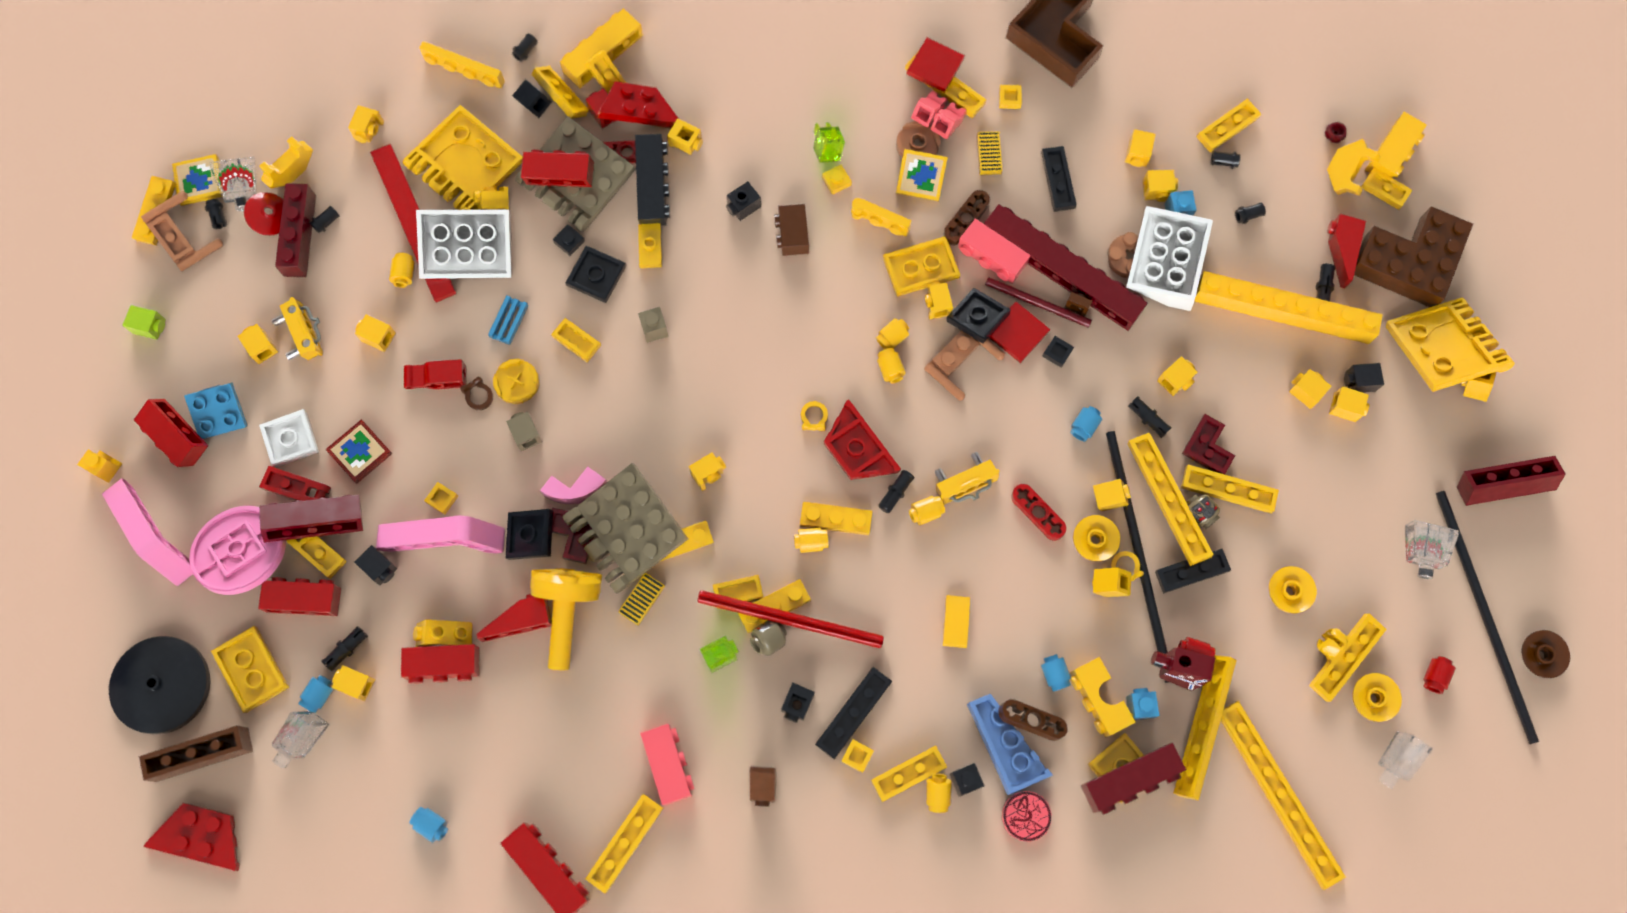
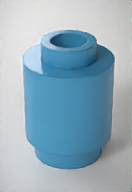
M1092 406L1088 408L1083 407L1071 425L1072 430L1070 433L1075 438L1086 442L1088 438L1093 436L1103 420L1100 416L1101 412Z
M1057 654L1044 658L1045 663L1041 664V668L1048 687L1051 686L1054 692L1071 686L1069 681L1071 677L1064 658H1058Z
M319 675L318 678L312 676L300 695L301 700L298 704L316 713L318 709L323 707L332 693L333 688L330 686L332 681L322 675Z
M418 808L409 821L414 831L432 843L436 840H442L448 831L446 827L448 822L429 808Z

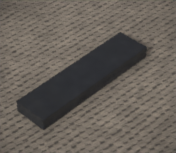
M872 667L815 745L835 760L892 683V680Z

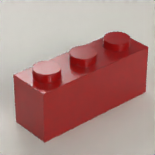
M533 149L531 152H523L521 178L527 185L592 187L594 161L588 153L583 151L566 153L561 150H554L553 153Z
M148 399L133 419L139 425L140 430L147 434L155 446L162 450L169 458V461L177 467L194 466L209 446L166 399Z
M272 577L271 581L266 580L262 583L258 609L266 613L338 616L341 588L335 585L332 580L320 579L319 583H310L309 579L296 578L295 582H288L286 578Z
M475 644L401 648V677L408 680L410 684L424 683V679H433V682H448V678L456 677L457 681H471L472 677L479 676L480 647Z

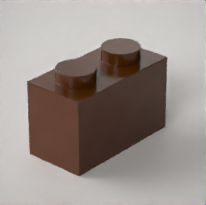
M805 204L778 206L779 214H774L775 228H780V235H776L777 248H782V256L809 254Z

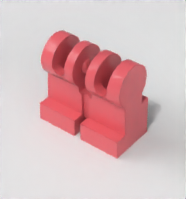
M932 90L926 98L922 97L919 99L911 118L927 128L932 124L930 130L948 139L956 127H959L967 110L964 108L957 109V104L954 102L944 109L948 99L945 97L938 98V93Z

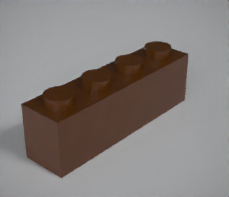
M238 725L139 756L143 781H162L253 752L248 728Z

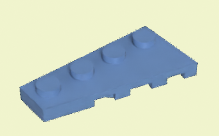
M991 694L967 704L1007 795L1053 776L1049 769H1046L1040 762L1036 752L1031 750L1024 741V737L1019 730L1001 720L998 713L1000 705Z

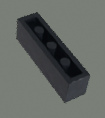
M662 134L635 135L639 224L660 223L661 226H667L666 218H670V205H666V197H669V183L665 184V176H669L668 162L664 163V155H668L667 141L663 142Z

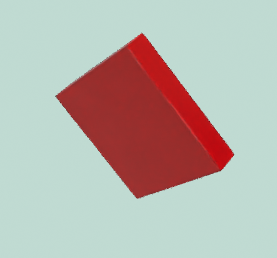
M926 37L909 66L906 75L945 93L964 61L965 55Z
M1016 301L1009 308V316L989 338L1021 364L1050 332V329Z

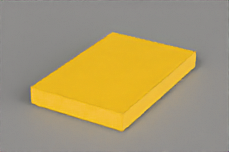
M945 236L883 254V260L897 297L925 289L927 285L933 282H940L941 284L960 278L959 269Z
M256 626L250 627L211 650L243 713H248L289 688Z

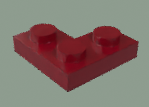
M1207 414L1202 416L1182 452L1183 455L1209 470L1224 475L1236 456L1215 444L1225 424Z
M552 507V533L568 536L562 558L587 564L589 555L584 548L593 539L582 545L578 540L583 534L591 530L592 527L587 524L580 531L573 533L570 529L572 525L568 526L562 518L568 511Z

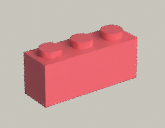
M974 219L964 232L958 244V248L964 255L973 257L983 268L991 269L997 273L1001 280L1009 281L1012 284L1026 267L1031 256L977 219Z
M668 723L640 733L662 805L665 806L691 797V790L695 788L691 775L686 776L683 768L687 766L684 752H679L676 743L680 742L676 728L671 729Z

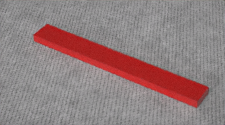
M388 144L370 153L419 264L416 210L420 209L391 144ZM425 278L436 303L457 294L450 278Z

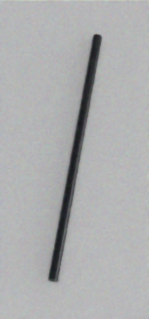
M1110 431L1106 433L1116 479H1121L1124 485H1126L1127 480L1115 431ZM1128 498L1129 505L1123 506L1134 554L1139 558L1141 564L1140 571L1144 572L1140 580L1157 651L1166 654L1168 651L1131 498Z
M1445 491L1436 493L1438 502L1529 744L1539 742L1538 736Z

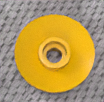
M1091 515L1083 518L1076 525L1073 532V542L1081 556L1090 561L1100 562L1111 558L1117 552L1120 546V533L1117 526L1110 519L1100 515ZM1091 537H1097L1099 539V543L1094 544L1091 541Z
M1283 567L1277 570L1269 581L1268 590L1271 600L1279 609L1287 613L1306 611L1313 605L1316 599L1317 588L1313 578L1308 572L1299 567ZM1287 587L1293 590V595H1289L1286 592Z
M1370 673L1364 675L1356 682L1353 688L1352 697L1354 705L1358 712L1368 720L1375 722L1390 720L1396 716L1401 708L1402 695L1400 689L1390 677L1384 674ZM1371 694L1377 697L1376 703L1372 702Z

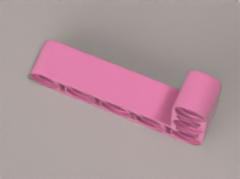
M121 478L102 493L132 548L145 562L176 586H179L193 575L189 558L163 538L138 494L125 479Z
M452 516L380 524L377 531L376 549L395 552L462 545L486 553H503L505 528L469 516Z

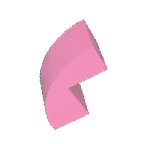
M587 466L571 488L551 476L540 491L546 498L557 503L580 504L606 484L607 480Z

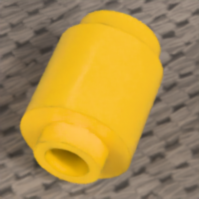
M396 253L391 260L389 281L396 287L405 288L412 284L415 263L410 254Z
M894 318L878 332L879 335L876 337V340L884 350L895 348L909 336L908 330L910 328L904 320Z
M894 348L882 350L877 354V363L884 381L891 384L900 382L906 372L898 352H895Z
M929 496L914 502L909 510L913 523L917 522L918 525H923L940 518L941 514L945 513L944 504L939 496Z
M799 529L798 534L794 535L795 549H800V553L823 551L824 548H828L827 529Z
M933 774L932 778L927 779L926 804L931 812L945 813L951 805V780L947 779V776L944 774Z

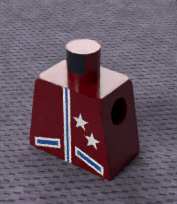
M1175 647L1166 654L1155 651L1151 657V665L1160 667L1159 677L1187 690L1193 691L1212 680L1215 657Z

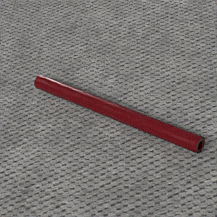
M990 277L986 281L985 285L1087 328L1091 325L1092 319Z

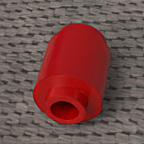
M1191 637L1180 640L1178 648L1212 657L1215 656V648L1211 647L1209 643Z
M1438 656L1437 659L1432 658L1423 679L1425 682L1424 688L1437 694H1443L1444 690L1448 689L1456 667L1452 665L1453 662L1442 656Z

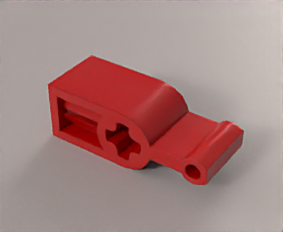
M462 359L430 361L424 363V365H404L405 389H451L467 385L466 365Z

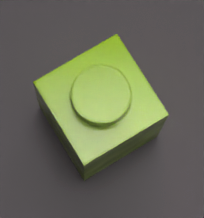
M130 305L122 326L132 334L158 340L160 333L165 328L166 319L157 311Z

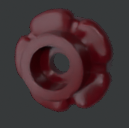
M1334 122L1326 127L1325 137L1332 143H1339L1346 138L1347 129L1344 124Z

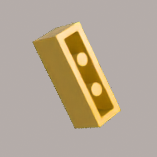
M1404 111L1377 150L1381 156L1378 162L1370 160L1365 170L1370 173L1375 167L1388 176L1397 178L1404 169V166H1402L1403 161L1408 162L1415 152L1412 149L1414 144L1418 146L1424 138L1425 134L1422 132L1427 124Z

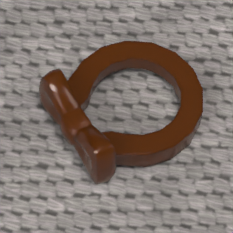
M478 376L467 385L460 387L461 392L465 394L467 404L472 409L484 410L491 405L493 401L492 390L483 383L481 377ZM475 386L485 389L488 393L486 402L481 405L472 403L470 399L471 389Z

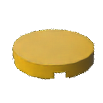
M510 359L502 363L493 376V387L497 395L505 402L511 404H520L530 400L537 393L540 385L539 375L534 366L522 359Z

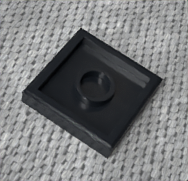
M586 245L565 282L566 286L607 303L626 268V263Z
M973 288L947 316V322L979 342L984 343L1009 316L1010 309Z
M541 509L508 512L506 559L551 557L553 510Z

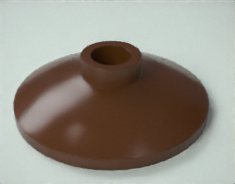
M1548 630L1535 631L1528 635L1522 644L1521 654L1523 662L1536 676L1555 678L1567 670L1570 663V651L1567 643L1558 634ZM1540 651L1544 654L1543 659L1540 657Z

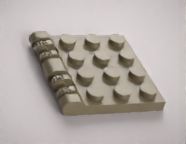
M567 116L540 150L548 153H553L554 150H561L566 153H574L575 151L588 153L594 161L592 187L540 185L535 192V196L539 199L543 197L542 201L554 211L558 210V214L561 216L566 215L576 205L578 208L574 209L568 221L584 232L636 169L631 163ZM521 170L515 177V180L529 191L536 186L527 185L523 181Z
M633 463L562 517L568 526L572 525L570 529L573 533L580 531L587 524L592 527L578 541L582 545L593 539L596 535L598 536V538L591 541L584 548L593 562L599 561L608 553L611 554L598 563L597 568L599 570L606 569L613 562L618 564L619 567L608 573L605 577L608 583L615 580L610 585L615 594L623 591L688 540L686 534Z

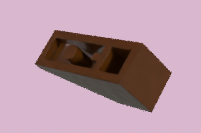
M750 766V801H755V806L770 807V802H775L776 768Z

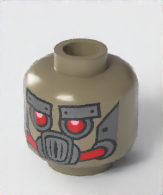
M1195 494L1186 502L1199 528L1204 527L1206 530L1220 518L1218 516L1220 508L1206 494L1200 497Z
M767 620L752 630L750 642L758 654L769 656L785 646V635H787V632L781 623L777 624Z

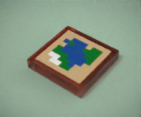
M362 419L325 449L356 484L393 454Z

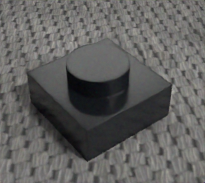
M568 224L552 239L554 244L569 256L585 242L584 237Z
M1054 336L1042 357L1062 368L1073 351L1074 346Z

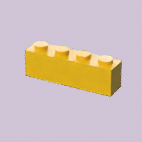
M624 8L618 13H614L604 25L597 27L592 35L587 39H583L573 51L563 56L560 61L563 73L581 89L594 78L585 62L600 50H604L613 62L643 36L641 24Z

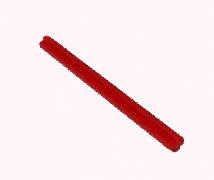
M703 590L699 592L697 602L876 648H881L884 641L882 635Z

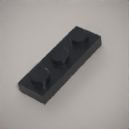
M1064 146L1042 149L1041 156L1053 211L1075 209L1077 204Z
M1223 548L1213 551L1214 555L1212 558L1192 566L1185 560L1156 570L1155 574L1163 594L1230 572L1231 568Z

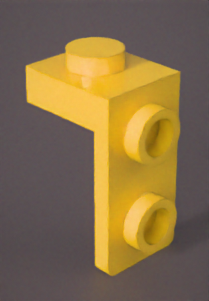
M425 619L414 627L413 640L416 641V647L472 644V622Z

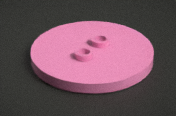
M240 506L231 508L216 515L199 531L190 550V568L196 580L214 593L223 595L243 593L259 586L275 572L284 556L286 540L264 543L260 531L259 507Z

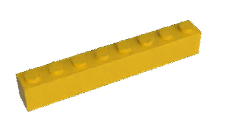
M1203 271L1200 276L1194 301L1365 344H1370L1379 336L1383 315Z

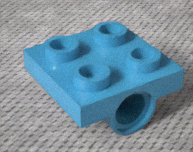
M233 382L184 395L197 434L202 439L247 427Z

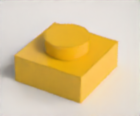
M1000 85L999 108L1021 109L1022 85Z
M842 164L822 173V178L832 195L852 185V181Z
M437 482L424 502L446 515L458 498V495Z
M852 739L841 762L863 773L874 750Z

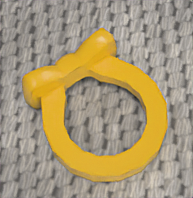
M811 401L803 406L801 410L802 430L825 431V423L828 418V411L825 405L817 401ZM818 407L822 410L823 418L818 424H810L807 420L805 413L808 408Z
M1122 551L1114 556L1112 568H1117V562L1123 556H1129L1134 560L1135 568L1131 581L1144 575V572L1140 571L1141 564L1139 558L1132 552Z

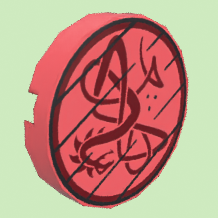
M1023 791L1016 793L1007 799L1003 807L1002 821L1004 828L1012 837L1020 841L1031 842L1040 839L1047 833L1051 825L1052 813L1049 804L1042 796L1035 792Z

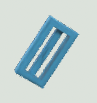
M506 295L488 336L510 345L528 308V304ZM510 304H512L511 307H510V309H509V312H508V314H507V316H506V318H505V320H504V322H503V324H502V326H501V329H500V331H499V333H498V335H497L498 329H499V327H500V325H501V323H502V321H503V319H504V317H505V315H506V312H507V310H508ZM520 307L506 338L503 337L516 308Z

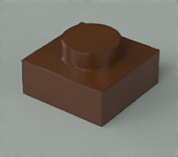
M1071 292L1064 308L1085 317L1092 300H1089L1087 296L1081 293L1075 294Z

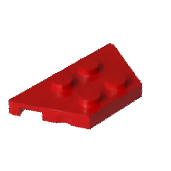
M616 81L597 115L601 119L672 128L676 120L679 119L656 87Z
M848 399L824 440L826 448L850 480L899 473L901 471L899 465Z
M182 803L144 844L145 848L229 870L239 871L240 868L239 862L236 860L235 847H237V840L234 835V815L188 803Z

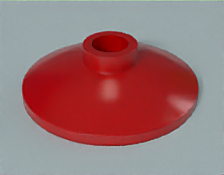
M269 192L257 193L250 197L244 207V218L248 226L261 235L273 236L279 234L283 199ZM269 208L273 213L266 214L264 209Z

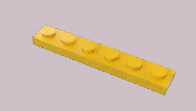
M1150 432L1129 440L1127 445L1189 565L1192 566L1212 558L1214 554L1192 512L1189 510Z
M1215 655L1212 680L1202 687L1182 759L1186 771L1179 773L1181 778L1176 781L1173 794L1180 797L1199 801L1237 661L1232 657Z

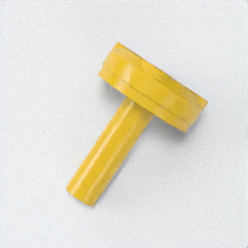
M568 568L534 569L531 571V595L554 600L548 669H570L575 602L599 600L602 574L576 571Z

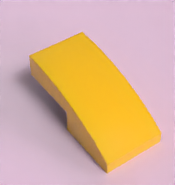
M946 595L943 646L967 648L970 597Z

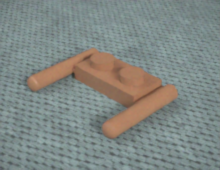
M184 191L179 192L141 216L181 271L186 270L223 246L222 240L216 239L200 250L195 251L166 213L188 198L187 193Z
M960 331L926 365L924 370L955 398L962 401L965 398V393L947 377L980 344L998 360H1003L1005 354L989 339L981 343L965 332Z

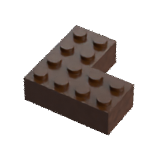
M1031 0L1009 23L1006 39L1072 88L1099 59L1104 46L1075 25L1091 7L1093 0Z
M1431 206L1420 217L1411 241L1373 226L1362 241L1354 276L1425 306L1439 305L1446 298L1473 223Z

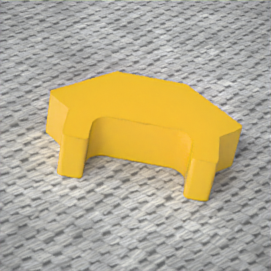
M291 136L287 140L289 149L272 165L263 162L259 166L263 171L261 180L268 187L273 189L285 186V183H292L307 169L313 149L304 141L298 142Z
M1364 139L1337 149L1327 168L1333 189L1337 195L1350 192L1360 196L1363 189L1360 185L1353 182L1361 166L1366 160L1378 162L1381 158L1378 151L1367 147Z

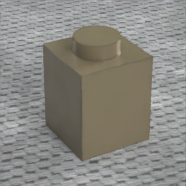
M660 307L638 313L647 343L669 337Z
M528 412L516 413L510 420L506 421L521 452L542 442Z

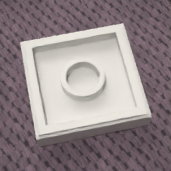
M304 409L259 425L271 465L274 468L319 453L307 412Z

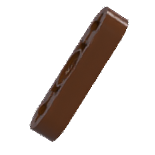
M983 190L974 191L947 224L943 237H946L950 245L959 244L961 236L974 219L979 220L987 210L990 202L987 192ZM983 199V203H979L975 210L973 207L976 200ZM963 213H969L972 215L973 220L964 222L960 216ZM959 225L958 234L951 237L950 232H954Z
M1014 699L1007 700L1001 704L998 710L999 717L1003 722L1051 741L1063 738L1068 731L1067 724L1062 718ZM1012 707V711L1017 714L1009 716L1010 712L1006 709ZM1029 714H1034L1038 718V725L1036 727L1029 724ZM1056 724V729L1059 732L1054 734V729L1048 726Z

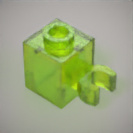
M827 122L825 127L820 128L819 124L815 123L813 132L816 137L813 149L819 163L840 161L845 140L839 126L831 127L830 123Z
M726 636L700 648L711 673L737 661L735 654L739 651L733 639L728 641Z

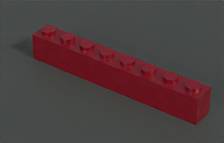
M998 204L984 222V225L1030 254L1028 265L1070 293H1081L1087 296L1089 300H1092L1090 305L1092 308L1125 330H1130L1148 303L1144 301L1141 295L1132 293L1121 282L1114 281L1108 277L1103 270L1091 266L1085 258L1076 256L1070 252L1067 246L1061 243L1058 244L1046 232L1037 230L1028 220L1016 216L1010 208Z

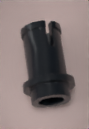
M527 33L518 46L513 47V57L520 62L526 60L529 52L538 43L537 39Z
M1213 151L1211 156V165L1228 166L1230 169H1234V167L1238 168L1240 163V154H1236L1234 151L1233 153Z
M218 199L206 201L205 211L209 213L212 228L222 229L221 224L223 227H226L227 222L222 211L223 204Z
M1257 203L1248 207L1241 206L1235 211V218L1238 223L1246 224L1251 219L1265 216V206L1263 203Z
M329 206L318 217H313L310 225L318 233L321 231L325 232V228L335 219L339 218L340 215L333 207Z

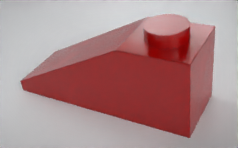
M1339 214L1334 221L1331 220L1327 233L1330 234L1328 244L1336 267L1335 270L1341 288L1345 289L1353 281L1366 221L1344 214Z
M531 594L526 595V599L516 602L476 634L477 639L485 642L551 627L552 620L548 599L534 597Z

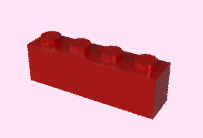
M522 823L500 844L555 913H577L590 901L587 897L589 891L581 882L576 883L571 875L574 873L565 862L560 864L555 857L558 853L550 843L546 845L539 838L542 835L540 830L533 823L531 825Z

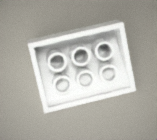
M1146 206L1126 288L1166 306L1191 311L1196 297L1213 220Z
M416 210L419 279L511 278L510 210Z

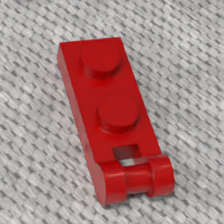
M268 466L259 485L263 490L302 501L323 498L331 490V487L271 466ZM311 489L317 490L314 498L309 496Z

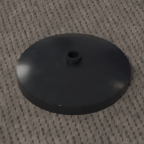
M158 636L135 644L121 656L110 677L109 700L114 713L127 727L146 734H166L182 728L196 717L208 697L210 672L207 662L198 649L178 638Z

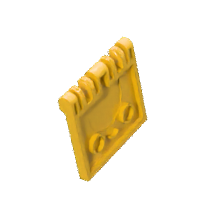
M459 105L404 158L403 165L412 170L415 175H420L427 168L428 164L431 165L421 178L423 182L427 183L437 194L443 196V199L447 202L453 200L460 190L463 193L455 200L453 207L456 210H477V205L474 204L473 199L474 191H483V187L487 186L498 187L522 164L523 156L463 106Z
M1463 297L1386 322V329L1432 392L1496 371L1499 373L1507 371L1515 364L1504 349L1494 350L1498 347L1499 342L1496 338H1493V334L1481 322V319L1477 316L1469 318L1473 315L1474 310L1469 307V304Z

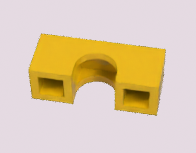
M1100 657L1070 672L1072 676L1070 681L1077 691L1080 690L1084 698L1082 703L1088 712H1092L1095 718L1094 725L1100 734H1104L1105 738L1136 723L1124 700L1115 705H1109L1100 698V686L1111 679Z

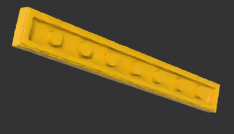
M1236 701L1225 707L1220 721L1322 890H1326L1346 878L1240 702Z

